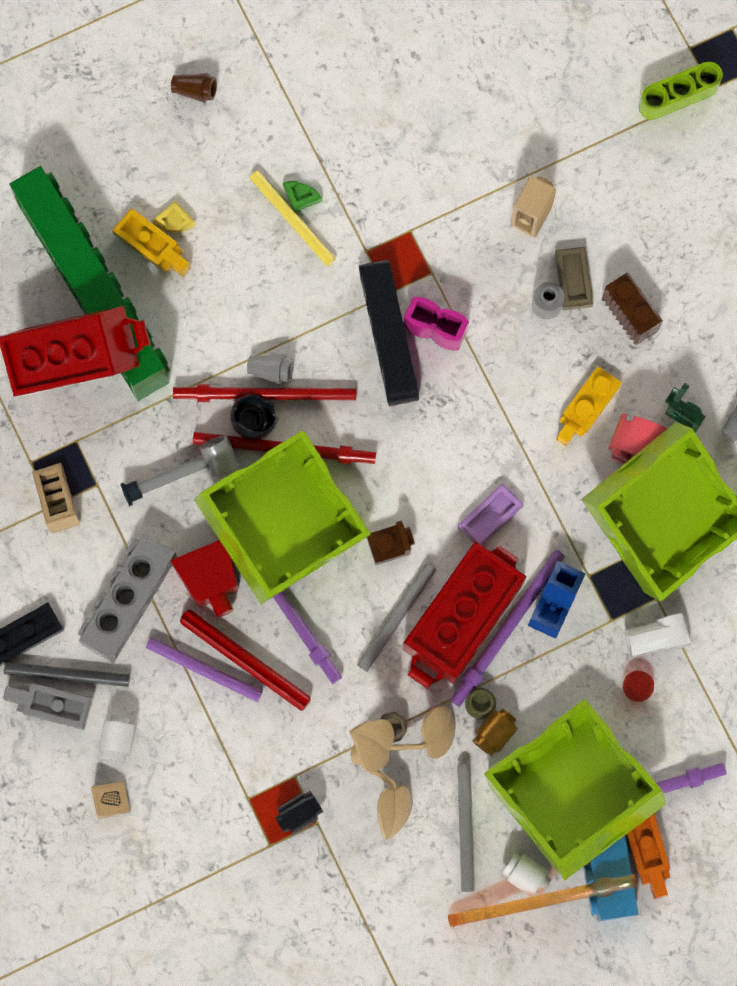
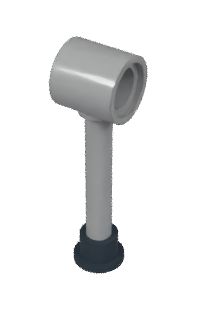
M219 436L203 443L199 447L202 454L200 458L139 483L137 481L126 485L124 482L120 483L128 505L132 506L133 501L143 498L142 494L205 468L209 470L212 477L226 474L237 468L239 462L228 436Z

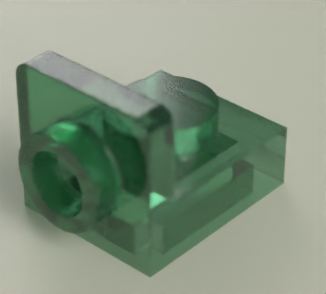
M684 383L680 390L674 387L665 400L669 404L665 414L676 422L692 428L696 433L706 416L702 414V410L694 403L682 401L690 387L689 384Z

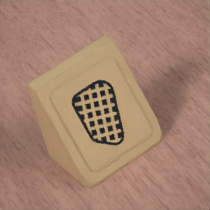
M124 781L91 787L98 819L130 813Z

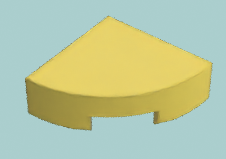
M176 201L153 219V223L158 228L172 233L184 232L195 226V222Z

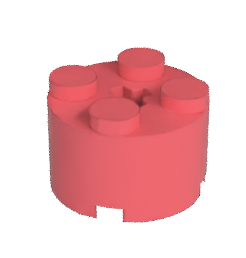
M621 414L608 446V450L612 452L611 459L625 464L667 428L634 416L633 420L629 421L626 420L627 414Z

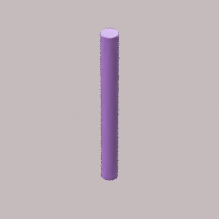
M153 637L149 639L146 645L147 649L255 702L259 701L263 691Z

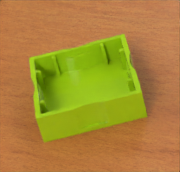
M677 422L672 424L581 499L642 590L660 602L693 576L706 560L723 551L737 539L736 494L720 477L715 462L694 430Z
M304 430L269 450L261 459L250 466L233 472L205 489L194 499L261 605L371 535L348 498L334 484L326 464Z
M585 699L551 723L536 739L517 748L484 773L490 789L564 881L666 805L662 789L635 757L631 756L620 746L612 730Z

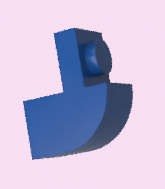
M557 561L528 626L556 639L586 573Z

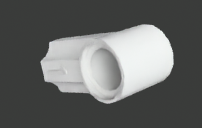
M683 614L670 615L658 619L656 623L632 628L624 632L631 657L663 649L664 651H672L691 645Z

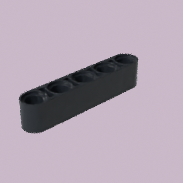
M386 259L358 265L388 405L390 407L419 401L416 378L390 262Z

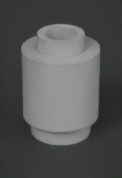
M553 282L542 283L536 288L532 300V309L538 317L552 319L560 313L564 302L562 288Z

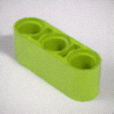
M704 62L647 86L640 98L638 107L640 114L646 119L655 120L713 96L720 86L723 76L722 69L714 62ZM709 76L714 80V83H705L701 77ZM682 87L687 91V94H677L674 88ZM655 98L660 102V105L652 106L648 104L647 99Z

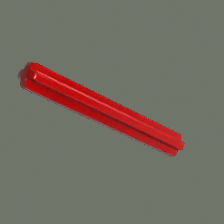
M188 609L181 616L180 623L298 710L303 711L311 701L308 694L195 612Z

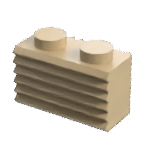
M533 176L528 177V182L525 183V187L522 188V192H520L519 197H517L514 203L510 221L511 226L532 237L537 236L552 209L556 189L549 180L540 176L537 178Z

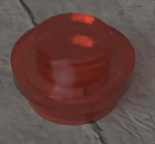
M637 670L625 677L623 692L628 699L634 702H643L653 694L654 681L648 673Z

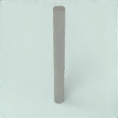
M428 563L424 565L357 664L364 671L368 672L435 573L436 569Z
M458 764L461 892H474L470 764Z

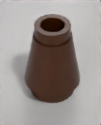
M209 73L173 75L171 80L172 93H177L206 103L207 100L213 101L215 98L217 80L215 77H211Z

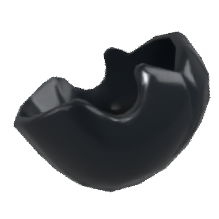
M248 394L241 397L235 402L230 411V421L234 431L248 440L256 441L267 437L278 422L274 404L266 401L261 396Z

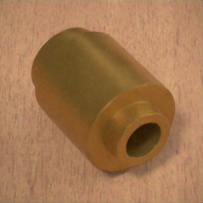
M493 709L476 730V737L472 742L492 757L496 751L500 752L518 730L514 725L517 721L516 718L504 709H501L500 712Z

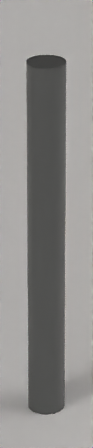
M5 662L4 666L5 675L129 687L130 683L129 674Z

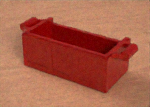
M124 306L28 327L0 336V348L14 397L109 377L140 366L137 354L145 346L150 345L144 320L138 321L128 318ZM131 323L133 325L138 347H135L134 339L130 328Z
M474 541L403 642L402 650L412 656L411 670L407 674L410 678L426 689H429L432 684L437 683L443 678L451 684H455L524 585L527 576L516 569V563L519 558L500 545L495 550L489 551ZM416 662H421L438 674L436 678H432L416 667Z

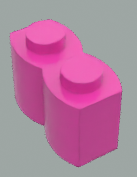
M413 297L404 315V328L408 332L420 338H431L438 346L447 350H459L468 331L469 321L465 316L454 310L440 309L436 303L423 297Z

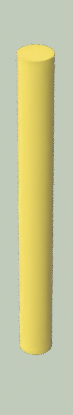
M259 171L254 172L250 176V180L326 266L331 265L336 258Z

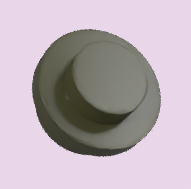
M476 688L466 697V711L475 719H486L492 710L496 709V698L488 689Z

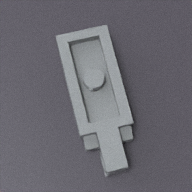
M24 683L22 690L6 686L3 695L5 701L18 704L16 711L22 712L24 715L85 730L93 699L34 683H31V685Z

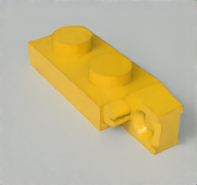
M132 208L112 230L116 237L165 272L171 268L184 277L191 269L190 263L180 256L183 250L178 246V243Z
M597 366L563 412L559 422L565 426L558 434L556 440L567 446L575 434L580 437L585 433L587 434L620 389L622 382Z

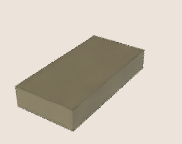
M578 247L555 250L559 286L564 292L563 311L593 307L586 248Z

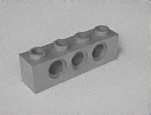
M145 534L141 536L140 540H133L126 553L129 556L124 566L119 565L110 580L113 582L108 593H101L94 606L97 609L91 620L87 618L78 632V635L81 636L79 639L81 645L112 663H115L172 568L170 560L177 558L175 551ZM139 564H147L150 566V572L145 577H137L134 575L135 567ZM124 590L134 592V598L128 604L118 602V596ZM107 617L118 619V625L112 631L102 629V622Z

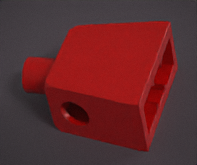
M220 540L170 560L176 574L198 607L211 603L217 618L234 611L228 595L237 592L238 586L231 557Z

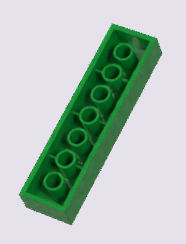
M40 165L9 183L16 203L83 313L89 314L124 306L126 316L139 321L136 315L137 311L128 297L122 299L124 294L114 273L107 274L109 270L105 265L106 261L98 247L92 249L94 246L86 227L82 222L78 223V219L74 214V208L67 197L63 198L59 190L60 186L52 172L46 174ZM131 323L130 328L134 339L135 347H138L133 325ZM147 327L150 345L145 346L137 354L140 366L121 373L137 401L169 384L167 373L170 372L167 365L168 362L160 348L153 349L155 345Z

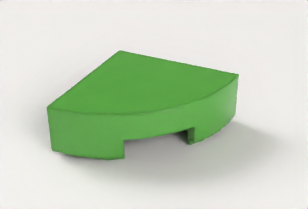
M298 181L282 183L294 212L322 202L320 194L313 187L298 183Z

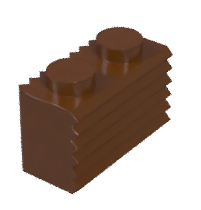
M628 272L605 287L601 301H606L605 306H609V311H613L612 315L616 316L615 320L619 321V325H623L622 330H627L626 335H630V339L634 340L633 344L638 345L659 330L663 320Z

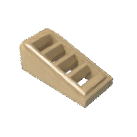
M62 463L32 471L44 519L49 531L56 533L78 526L80 524ZM59 476L58 481L46 485H43L42 483L43 481ZM62 488L61 492L46 496V493ZM62 501L66 502L64 504L50 508L49 506Z

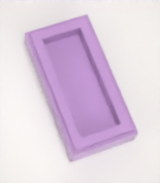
M502 483L458 525V528L473 543L476 541L483 546L523 508L524 504Z

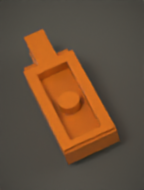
M653 814L626 834L638 877L641 879L642 885H650L655 900L668 895L664 879L671 878L669 873L671 868L655 814Z

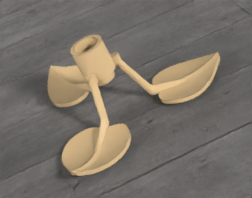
M436 706L426 714L421 729L424 741L419 744L392 745L394 741L393 726L389 721L383 719L367 721L349 731L355 743L351 750L352 762L355 765L362 766L370 774L376 775L389 786V788L384 789L380 793L377 805L378 821L385 840L394 837L407 822L412 810V797L406 786L399 785L396 787V783L379 771V769L387 765L390 751L422 750L427 748L429 757L433 759L440 758L446 754L453 743L456 729L455 717L451 707Z

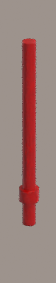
M197 384V387H173V399H197V402H210V399L238 400L248 394L261 396L265 400H356V388L210 387V384Z
M194 432L193 444L202 445L213 438L224 435ZM228 436L234 449L268 452L282 443L281 441L264 439L254 441L244 439L243 437ZM313 445L321 458L338 460L340 464L350 465L351 462L375 464L376 452L353 450L352 446L340 445V448Z

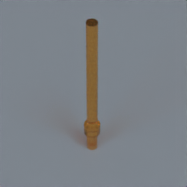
M634 874L609 879V877L598 878L595 880V883L449 914L448 921L450 927L597 895H599V898L612 896L615 891L637 887V882Z

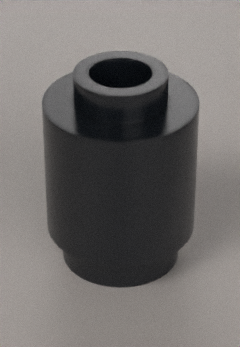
M311 791L305 794L301 792L277 807L276 809L279 814L274 818L284 833L290 830L292 835L318 820L317 816L323 813V810Z

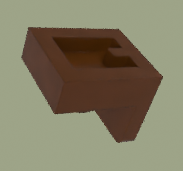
M402 520L396 522L394 526L372 532L367 537L375 565L411 555L410 546L415 544L410 527L404 528Z

